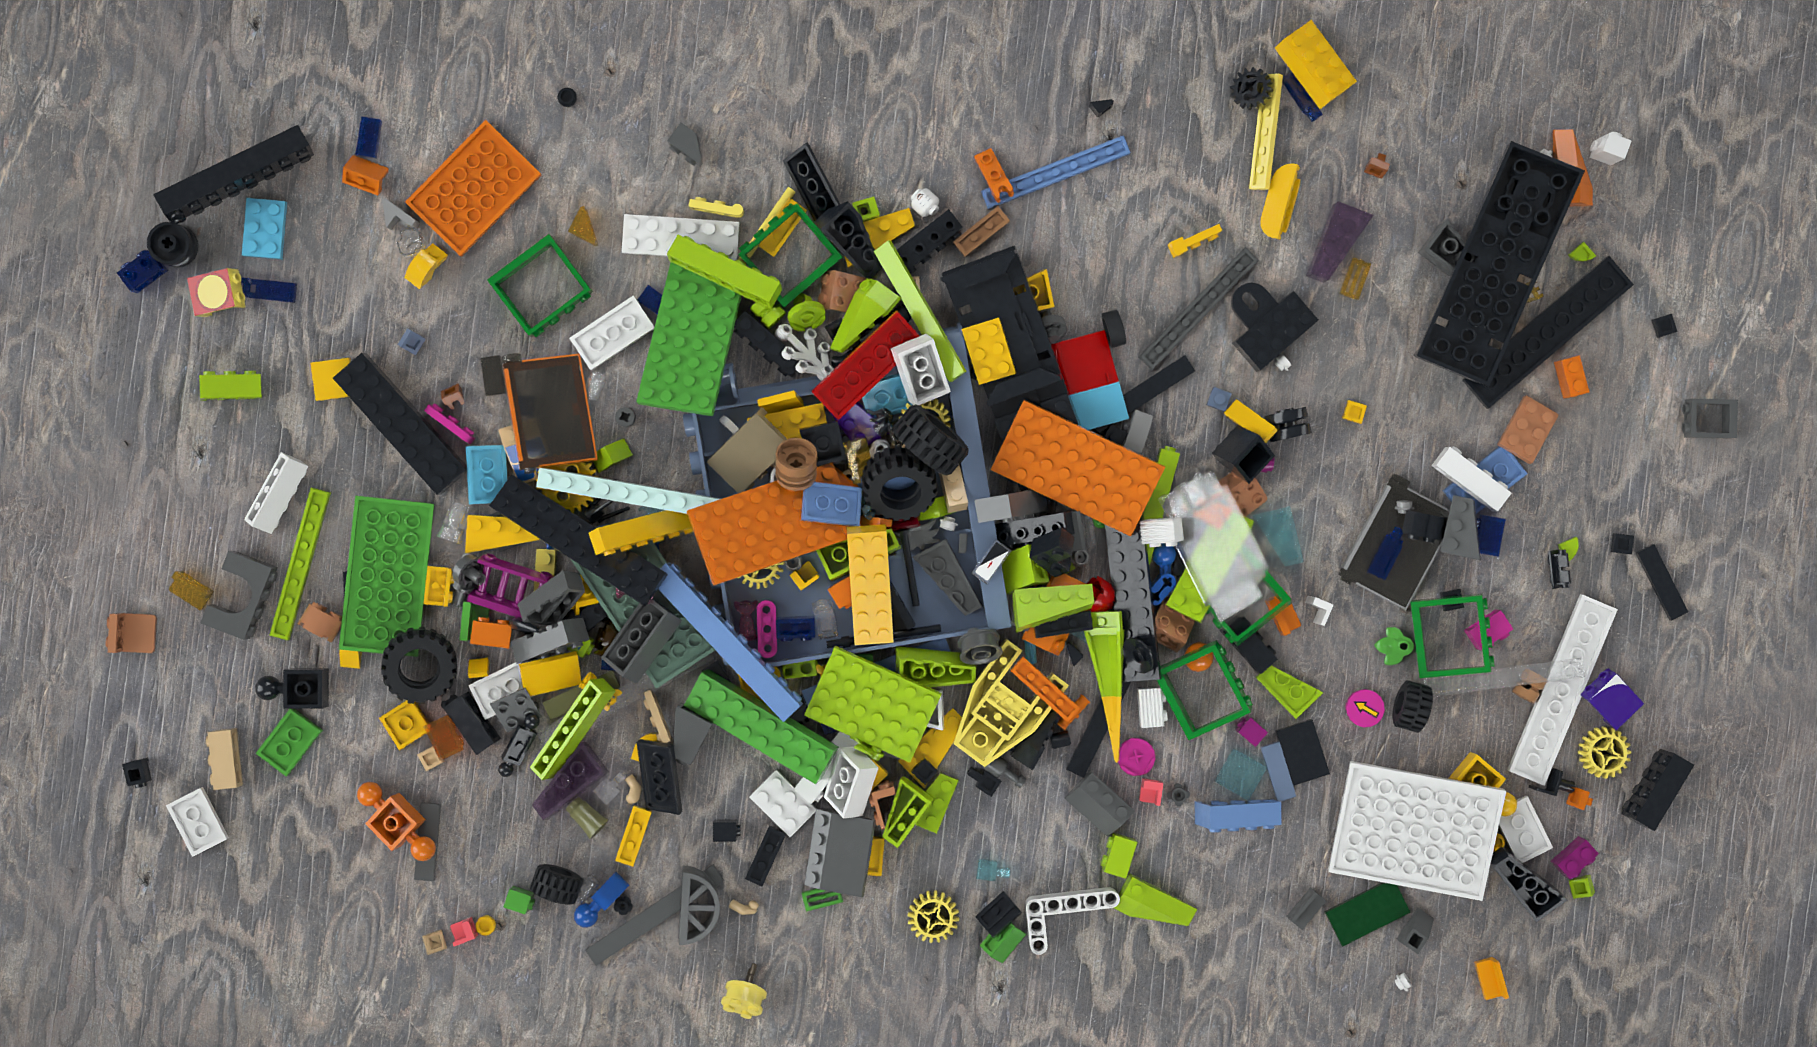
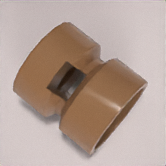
M1525 668L1520 677L1522 681L1517 682L1512 692L1524 700L1535 704L1540 695L1538 691L1543 690L1548 680Z

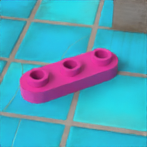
M428 404L424 409L427 414L468 444H472L475 440L474 432L466 426L464 428L459 426V421L451 415L447 417L443 414V409L437 404Z
M764 600L757 606L758 652L764 658H771L777 652L776 606L769 600ZM765 606L770 608V612L767 614L763 612V607ZM766 625L771 627V631L768 633L763 630ZM765 645L771 646L770 652L764 650Z

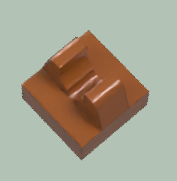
M1378 153L1377 158L1372 157L1367 163L1364 172L1382 179L1390 166L1389 163L1385 162L1386 155Z
M459 383L441 391V399L444 405H447L450 409H455L453 402L456 400L461 405L464 404V397Z

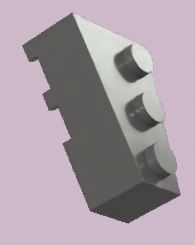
M1453 495L1440 552L1481 561L1475 500Z
M563 570L520 601L518 607L522 621L548 626L558 624L557 622L565 617L585 592L580 573Z

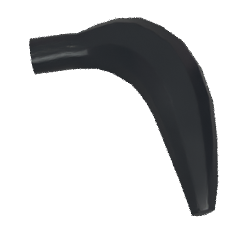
M515 617L510 621L513 630L521 631L526 635L532 634V632H539L537 627L531 623L523 622L520 617Z

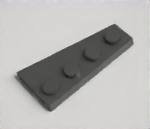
M947 539L912 557L965 616L983 607Z

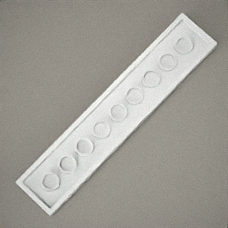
M1580 594L1545 677L1548 681L1543 690L1539 692L1540 695L1533 706L1507 769L1508 771L1545 786L1582 697L1580 694L1587 685L1618 609Z

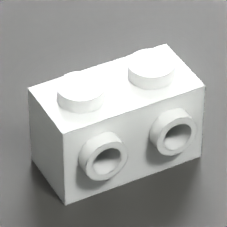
M1618 132L1608 133L1593 141L1590 147V158L1613 165L1625 159L1631 140L1623 138V135Z

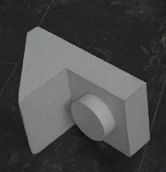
M386 198L382 200L385 223L388 229L392 230L398 221L408 229L410 226L414 229L419 226L420 223L391 201Z

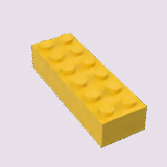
M886 524L847 527L855 645L894 643Z

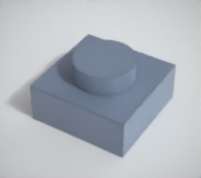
M407 329L398 345L416 355L426 339Z
M1213 387L1206 405L1225 412L1232 393Z

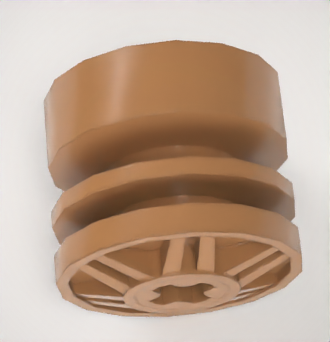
M790 438L781 442L775 453V475L777 482L782 487L793 491L809 488L815 482L817 476L816 447L808 440L802 438Z

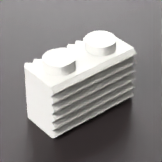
M1181 517L1147 519L1139 523L1142 536L1141 543L1149 544V547H1159L1161 543H1166V546H1177V542L1184 541Z
M1161 687L1137 688L1140 727L1165 726L1164 721H1167L1168 718L1167 710H1163V702H1166V697Z

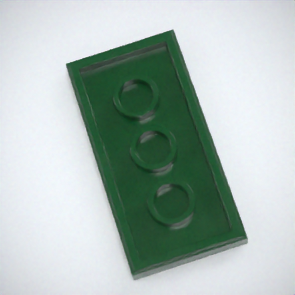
M1384 882L1324 911L1342 947L1411 913L1398 886Z

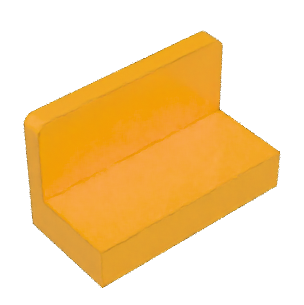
M1493 957L1475 961L1484 999L1489 1000L1500 996L1504 999H1509L1499 961Z

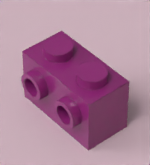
M1578 836L1550 862L1563 876L1572 879L1579 876L1581 870L1586 865L1592 864L1599 853L1586 839Z

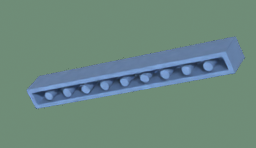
M665 563L660 569L668 575L658 588L661 593L783 722L786 721L803 704L800 695L795 691L792 692L787 687L788 683L785 679L776 676L774 673L775 669L768 662L765 664L760 659L762 657L755 648L751 649L747 645V639L742 634L738 635L733 630L735 628L729 620L725 621L720 616L721 612L714 605L711 607L707 602L708 598L701 591L698 593L695 590V584L688 577L684 578L680 574L681 569L675 563Z

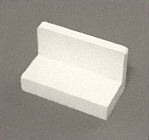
M1307 596L1305 603L1319 608L1313 623L1325 626L1333 604L1317 597Z

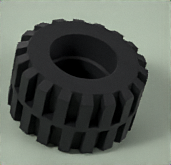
M1409 680L1402 684L1393 706L1392 718L1395 727L1417 733L1422 731L1429 719L1433 704V691L1430 686Z
M540 864L535 871L530 890L548 901L570 905L576 903L584 880L575 872L563 867Z

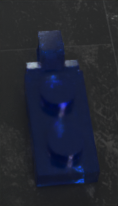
M1291 72L1283 77L1282 83L1300 110L1307 115L1311 122L1320 118L1323 115L1295 75Z
M1395 527L1391 535L1386 534L1367 572L1386 580L1403 547V541L1400 540L1403 535L1402 529Z

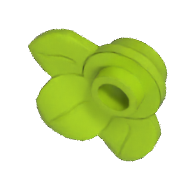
M850 736V739L858 743L854 746V749L866 753L869 758L876 761L884 757L885 753L881 749Z

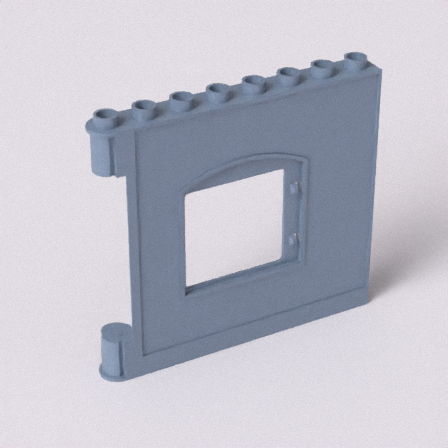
M957 322L955 327L943 328V331L967 372L953 382H949L947 379L951 392L936 399H938V404H944L943 409H948L949 413L947 415L951 418L948 423H950L952 431L969 448L968 455L959 464L968 506L967 510L945 515L954 518L955 523L958 524V526H955L954 531L939 527L940 519H944V516L933 518L936 519V522L929 530L939 528L938 533L932 538L940 539L939 542L945 539L948 540L983 607L965 616L949 599L946 593L938 587L937 583L923 570L919 563L912 558L920 602L919 606L913 607L902 545H900L901 549L896 551V555L888 556L889 578L916 623L913 628L940 624L941 632L893 639L894 643L854 644L847 648L840 647L851 653L961 636L968 633L967 631L971 628L997 630L1012 627L1001 563L989 580H985L975 572L998 541L994 521L978 523L974 500L988 498L990 493L964 335L960 322ZM733 363L725 364L713 416L695 413L683 414L686 436H696L698 451L689 452L691 470L693 475L702 474L705 488L696 490V494L720 499L738 494L707 463L709 458L733 435L727 427L719 422L723 415L740 429L747 422V418L752 417L760 409L758 399L793 390L802 398L804 406L819 404L821 402L811 391L821 380L814 376L738 389ZM895 366L885 377L898 374L899 372L897 366ZM861 398L858 402L865 409L863 399ZM824 406L827 422L836 421ZM926 409L931 414L939 416V414L934 410ZM898 413V414L892 415V417H893L892 422H893L895 419H898V420H899V416H902L903 414H902V413ZM839 426L841 434H845L842 428ZM771 466L766 469L768 473L761 480L757 478L754 481L755 485L751 489L770 483ZM935 470L937 480L936 497L944 494L939 472ZM933 519L921 520L920 524H926ZM959 533L967 534V551L965 553H958ZM937 543L925 544L924 550L932 547ZM919 546L911 551L912 557L922 552ZM817 552L801 556L802 565L810 561L820 575L817 580L803 590H800L792 580L790 573L793 571L787 570L785 565L778 566V568H782L784 571L776 572L780 576L779 579H776L774 576L772 577L775 582L773 585L768 580L766 581L768 587L764 588L762 582L759 589L756 588L755 582L750 588L749 580L743 584L744 576L713 586L709 575L711 588H721L724 603L715 605L721 612L720 616L725 621L729 620L735 628L733 630L738 635L742 634L747 639V645L751 649L755 648L758 651V604L764 600H769L775 604L777 652L771 658H760L765 664L768 662L772 667L828 658L831 656L834 648H827L826 641L841 639L843 636L854 637L852 606L848 609H845V607L839 609L827 590L830 586L850 574L832 582ZM761 569L756 579L769 576L773 570ZM768 606L763 607V612L769 613L770 608ZM768 625L764 626V632H770L771 627ZM770 645L764 646V650L766 652L771 651L772 648ZM723 658L724 665H729Z

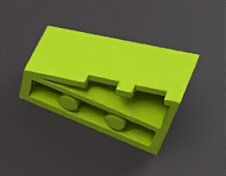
M205 371L203 375H199L200 401L209 399L262 398L261 374H256V371H244V374H236V371H224V375H216L215 371Z
M905 776L899 781L882 836L896 848L902 844L934 800L932 796Z

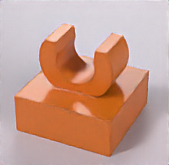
M1571 787L1575 790L1573 793H1569L1566 804L1582 810L1585 809L1586 805H1592L1593 799L1589 798V791Z

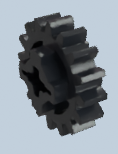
M1252 67L1249 72L1245 68L1244 74L1238 72L1239 78H1233L1235 85L1230 86V88L1235 92L1231 93V96L1235 98L1234 102L1240 104L1242 109L1246 106L1248 110H1251L1252 106L1259 109L1260 103L1266 105L1265 98H1271L1268 92H1273V89L1269 87L1273 83L1268 79L1269 75L1267 73L1263 74L1264 71L1262 69L1256 71Z

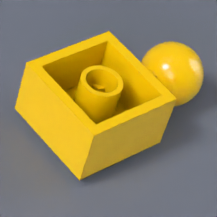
M1472 752L1465 757L1448 778L1497 788L1506 780L1505 777L1480 756ZM1506 792L1501 816L1504 817L1512 815L1517 809L1516 798Z

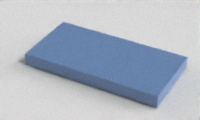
M1500 446L1478 462L1476 466L1482 471L1484 469L1493 475L1492 479L1496 482H1503L1508 486V489L1528 474L1514 455ZM1454 482L1442 490L1451 502L1453 495L1475 500L1476 514L1486 507Z

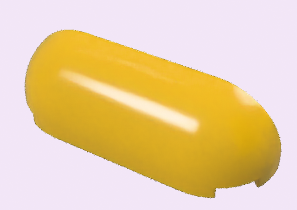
M1298 164L1283 165L1272 176L1261 216V228L1271 238L1281 239L1282 232L1286 233L1288 230L1301 179H1297V171L1300 169Z

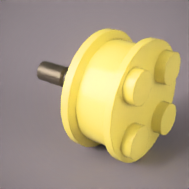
M752 963L751 968L748 969L745 981L731 980L726 983L727 993L721 1000L723 1010L738 1013L746 1019L762 1014L763 1008L761 1004L762 1000L766 999L767 992L763 988L752 984L757 964Z

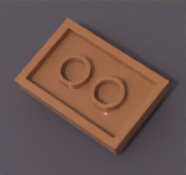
M1523 396L1497 445L1528 464H1532L1559 414L1529 396Z

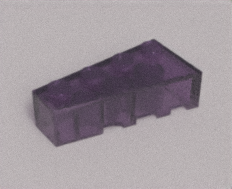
M1339 201L1333 204L1306 276L1323 283L1328 281L1367 226L1373 214Z
M581 742L577 746L574 753L570 755L566 760L567 762L555 774L549 785L545 787L532 804L542 820H549L609 772L587 742Z

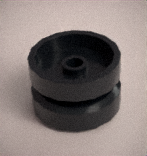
M162 222L149 232L147 249L150 255L158 262L172 267H184L196 258L198 240L190 229L176 223Z
M1306 407L1298 409L1289 408L1276 411V414L1264 416L1265 420L1273 426L1279 425L1278 431L1269 439L1270 442L1312 433L1310 423L1297 424V420L1308 417Z

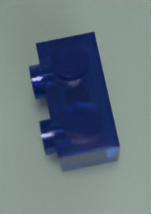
M148 250L139 252L136 255V259L123 264L120 267L121 270L117 272L130 292L138 294L168 272L164 264L156 261Z
M1480 515L1477 518L1480 554L1499 557L1506 519Z
M815 616L776 618V638L781 639L783 642L793 641V638L809 641L816 637Z

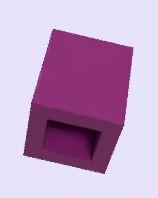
M1246 716V718L1242 717L1236 724L1237 728L1235 731L1255 747L1268 733L1249 716Z

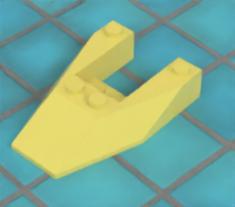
M1007 638L1000 645L1003 651L1002 655L998 659L987 663L972 685L953 743L984 767L1034 733L1052 709L1037 694L1028 703L1000 682L1022 652L1019 647ZM1052 672L1048 676V679L1064 693L1069 685Z

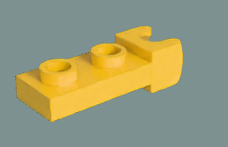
M1217 224L1185 240L1183 237L1171 241L1167 245L1172 257L1175 258L1186 253L1188 247L1192 250L1201 246V241L1207 239L1210 242L1218 238V234L1222 229L1220 224Z

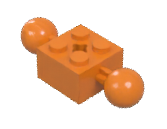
M363 783L357 791L359 802L364 806H374L377 810L365 824L391 851L401 847L408 841L411 844V854L416 860L427 861L431 859L436 851L434 841L426 836L419 837L415 832L426 819L400 793L392 795L384 801L382 799V789L377 783Z

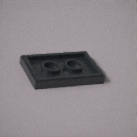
M1312 719L1275 730L1293 786L1330 774Z

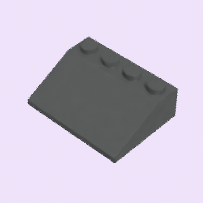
M816 809L805 885L820 890L864 897L876 820L865 817L843 819L835 809Z

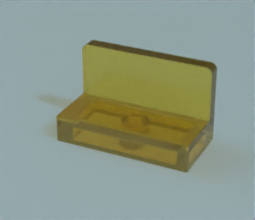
M865 437L844 442L853 484L861 483L860 477L863 475V468L871 458Z
M175 571L171 577L174 579V582L170 586L169 591L198 610L204 608L214 593L213 590L183 571Z

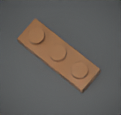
M997 206L953 241L961 254L966 257L1007 225L1010 220L1000 207Z

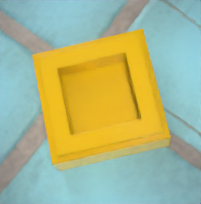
M1347 400L1342 419L1362 424L1367 405Z
M489 658L469 659L468 677H488Z

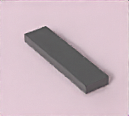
M425 802L420 804V814L426 820L418 828L419 837L426 836L431 838L435 843L436 851L433 857L427 861L416 860L414 880H435L441 804Z

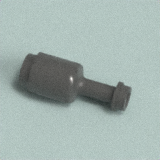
M1000 756L987 766H980L995 777L1006 776L1015 782V786L1019 788L1026 781L1022 774L1018 776L1007 768L1008 762Z

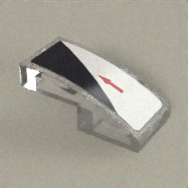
M995 540L971 574L985 584H988L1011 550Z

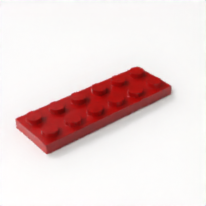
M895 311L811 392L839 420L896 366L891 348L917 338L919 334L898 311Z

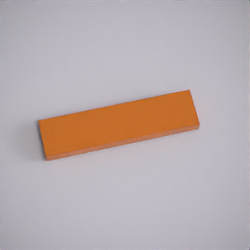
M1023 656L1010 670L1065 721L1069 722L1081 709Z

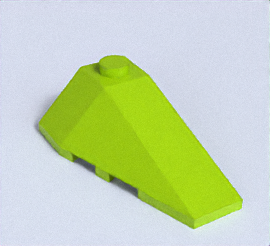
M1129 873L1118 894L1120 902L1114 907V909L1130 917L1189 926L1197 911V908Z

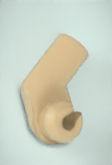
M631 774L625 779L630 787L629 794L626 796V801L629 804L636 803L640 799L642 791L641 785L634 775Z
M733 899L729 904V908L741 915L755 914L759 907V904L753 900L749 901L748 905H743Z

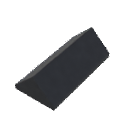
M808 142L783 160L814 221L827 209L840 205Z

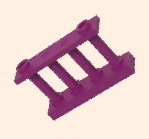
M483 554L477 563L484 565L482 574L486 576V580L482 585H479L478 589H473L469 593L467 601L522 618L518 603L524 598L528 580L539 582V587H541L554 576L546 571L539 572L498 559L493 554ZM492 568L503 571L496 595L489 594L486 591ZM510 573L521 577L514 601L504 597Z

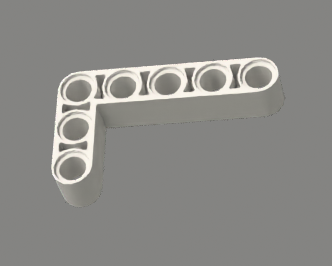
M1111 887L1028 897L1025 901L1029 945L1032 952L1041 955L1047 950L1045 915L1114 908L1120 902L1116 890ZM1110 893L1115 894L1113 901L1108 902L1105 900L1106 895ZM1095 896L1096 900L1094 903L1088 904L1086 902L1087 897ZM1070 898L1077 899V903L1074 906L1067 904ZM1051 900L1058 901V905L1055 908L1048 906ZM1032 902L1039 903V907L1036 910L1029 909V905ZM1034 921L1041 922V926L1038 929H1033L1031 925ZM1037 940L1043 941V945L1040 948H1035L1033 944Z

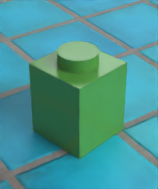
M512 886L508 891L503 907L526 914L534 907L536 900L533 899L534 893Z

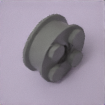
M971 628L967 631L968 633L958 639V646L962 649L960 659L966 664H986L998 659L1003 652L1001 646L998 645L1000 635L995 629Z

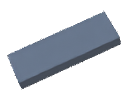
M1277 741L1261 746L1276 800L1281 802L1296 797L1280 742Z

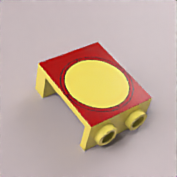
M226 268L187 278L194 316L208 317L212 316V312L233 307H246L245 295L241 286L242 279L238 269Z

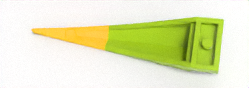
M1122 611L1091 612L1093 630L1084 631L1102 697L1114 760L1117 763L1120 750L1124 644Z

